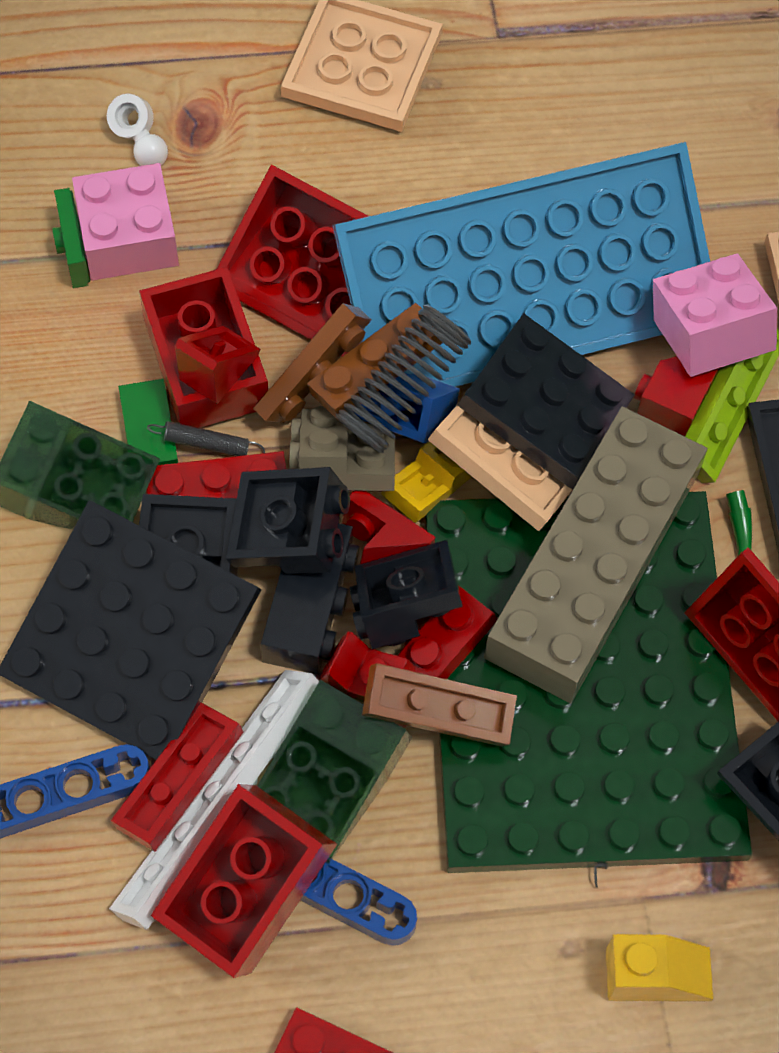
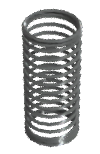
M423 305V309L418 311L420 320L412 319L413 328H405L407 337L398 336V342L401 346L391 345L394 354L385 353V359L388 363L378 361V367L382 372L371 370V375L375 381L370 378H364L368 389L360 386L358 387V393L361 397L351 395V401L355 406L345 403L344 409L346 411L339 410V413L336 414V418L379 453H384V449H387L389 444L355 413L376 426L391 439H396L395 435L373 417L361 404L378 414L399 431L402 430V427L380 409L367 395L387 407L403 421L409 422V418L396 409L373 386L396 400L412 414H416L415 409L394 393L379 377L398 388L416 404L422 405V401L401 385L385 368L407 381L425 397H429V393L408 377L391 359L409 369L432 389L436 388V385L429 378L414 368L397 350L418 362L438 380H443L442 375L420 359L404 341L421 351L446 372H449V367L426 350L411 333L426 341L451 363H456V359L431 340L418 325L432 332L459 355H463V351L459 347L468 349V345H471L470 338L456 324L429 305Z

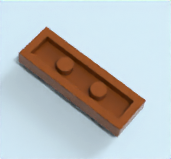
M342 303L253 409L268 422L284 423L295 418L305 407L306 401L304 398L310 393L307 383L335 363L344 352L354 349L365 336L364 328L372 319L359 307Z
M414 303L307 383L310 394L335 418L339 410L346 411L344 409L345 403L355 406L351 401V395L361 397L358 393V387L360 386L368 389L364 378H370L375 381L371 375V370L382 372L378 367V361L388 363L385 359V353L394 354L391 349L392 344L401 346L398 342V336L407 337L405 328H413L412 319L420 320L418 311L423 308ZM418 325L438 345L443 343L432 332ZM411 333L429 352L434 350L426 341ZM404 341V343L420 359L426 356L421 351H419L418 349ZM397 350L412 366L417 363L406 354ZM391 359L403 372L407 370L406 367ZM385 368L394 378L398 377L397 374ZM379 377L386 385L389 384V382Z
M376 663L370 666L362 716L502 747L510 745L517 695Z

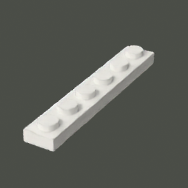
M285 670L243 726L241 737L155 852H150L109 908L122 921L146 930L156 921L151 917V914L237 785H257L258 776L269 761L283 750L286 738L295 725L312 710L314 699L324 687L312 673Z

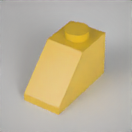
M613 934L606 948L608 1001L712 1002L713 986L709 947L664 934Z

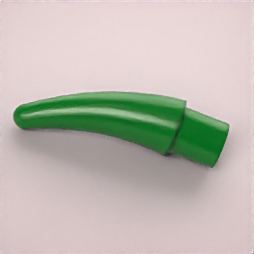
M744 490L726 494L730 510L728 515L732 524L738 555L749 547L750 550L752 548L751 508H748Z

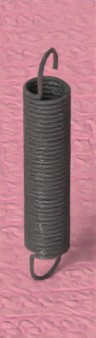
M167 421L165 426L156 424L147 426V429L155 434H161V432L151 430L150 426L166 428L164 441L194 446V448H203V450L232 456L247 455L249 443L259 445L263 449V453H265L262 445L249 441L248 438L191 427Z

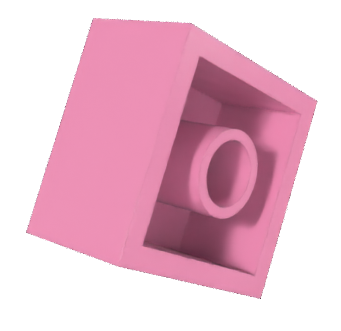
M160 163L72 177L91 281L179 266L175 233Z
M738 253L653 279L654 322L690 377L776 350L777 307Z

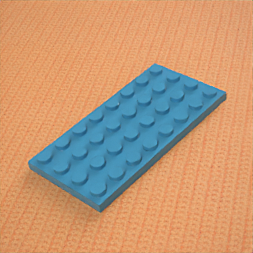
M686 142L332 225L350 304L359 307L372 319L364 328L365 336L360 343L414 303H417L421 308H423V305H429L456 324L470 338L471 345H468V349L459 347L463 351V355L455 353L444 343L439 345L456 359V363H451L435 349L431 351L433 355L449 367V372L441 369L427 356L422 358L424 362L442 375L443 380L435 378L418 362L413 367L426 377L454 387L475 381L523 313L581 355L663 335L654 322L653 279L710 262ZM407 369V370L404 372V373L414 374V373L411 372L409 369Z

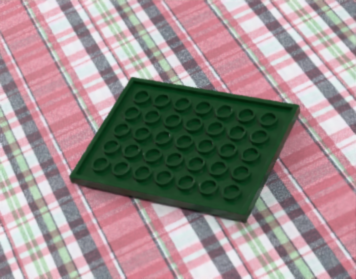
M706 491L689 492L572 704L484 659L487 638L492 628L448 677L447 680L517 695L510 745L501 747L439 733L448 873L595 867L596 863L607 864L608 867L750 860L752 848L746 805L717 775L721 768L739 754L728 663L684 613L717 579ZM569 496L540 531H537L499 498L441 500L425 515L426 531L436 537L434 543L444 540L448 541L458 585L499 618Z

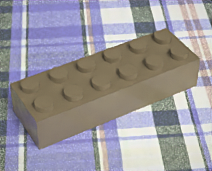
M622 406L489 633L484 659L572 704L698 477L708 448Z

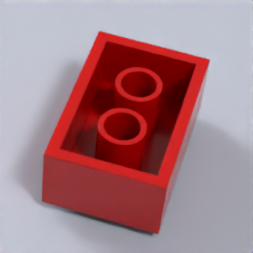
M228 267L139 290L143 318L178 424L201 428L256 412L253 408L268 392V380L259 354L218 404L179 380L175 345L180 337L224 325L255 345Z
M238 784L151 914V917L231 977L237 978L251 974L337 846V843L258 786Z

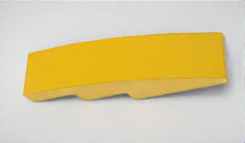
M428 442L420 448L416 460L395 475L394 491H382L381 495L416 523L441 500H446L472 476L435 445Z

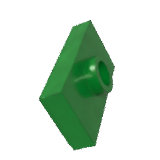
M70 188L54 190L61 225L52 228L57 254L66 253L73 288L88 286L90 279L73 191H70Z

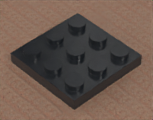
M523 313L457 406L573 490L622 406L627 408L635 394Z

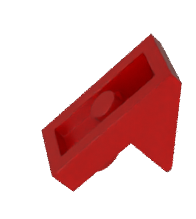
M354 490L350 494V508L347 514H343L342 524L353 526V536L358 540L368 542L363 549L360 564L427 546L435 542L436 537L367 491Z
M348 631L337 642L332 656L318 680L324 685L322 688L324 690L364 702L371 665L378 663L413 672L416 671L417 667L406 658L369 648L353 632Z

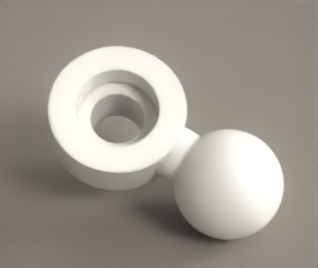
M122 94L116 97L110 103L107 110V122L110 129L118 136L135 141L133 154L140 166L156 163L163 165L168 156V148L161 137L149 133L153 124V111L149 103L133 94ZM132 111H137V122L134 125H129V114Z

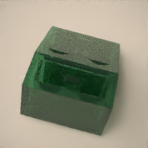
M29 401L0 461V507L29 520L73 530L88 501L91 500L133 522L142 502L143 494L146 493L160 458Z
M320 680L257 786L337 843V846L326 861L330 863L389 779L413 737L406 729L394 722L362 716L363 704Z

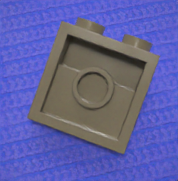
M323 406L313 409H302L301 418H292L289 466L290 469L331 467L342 483L347 486L348 490L394 491L395 439H391L373 424L365 423L389 444V447L384 449V453H379L338 421Z

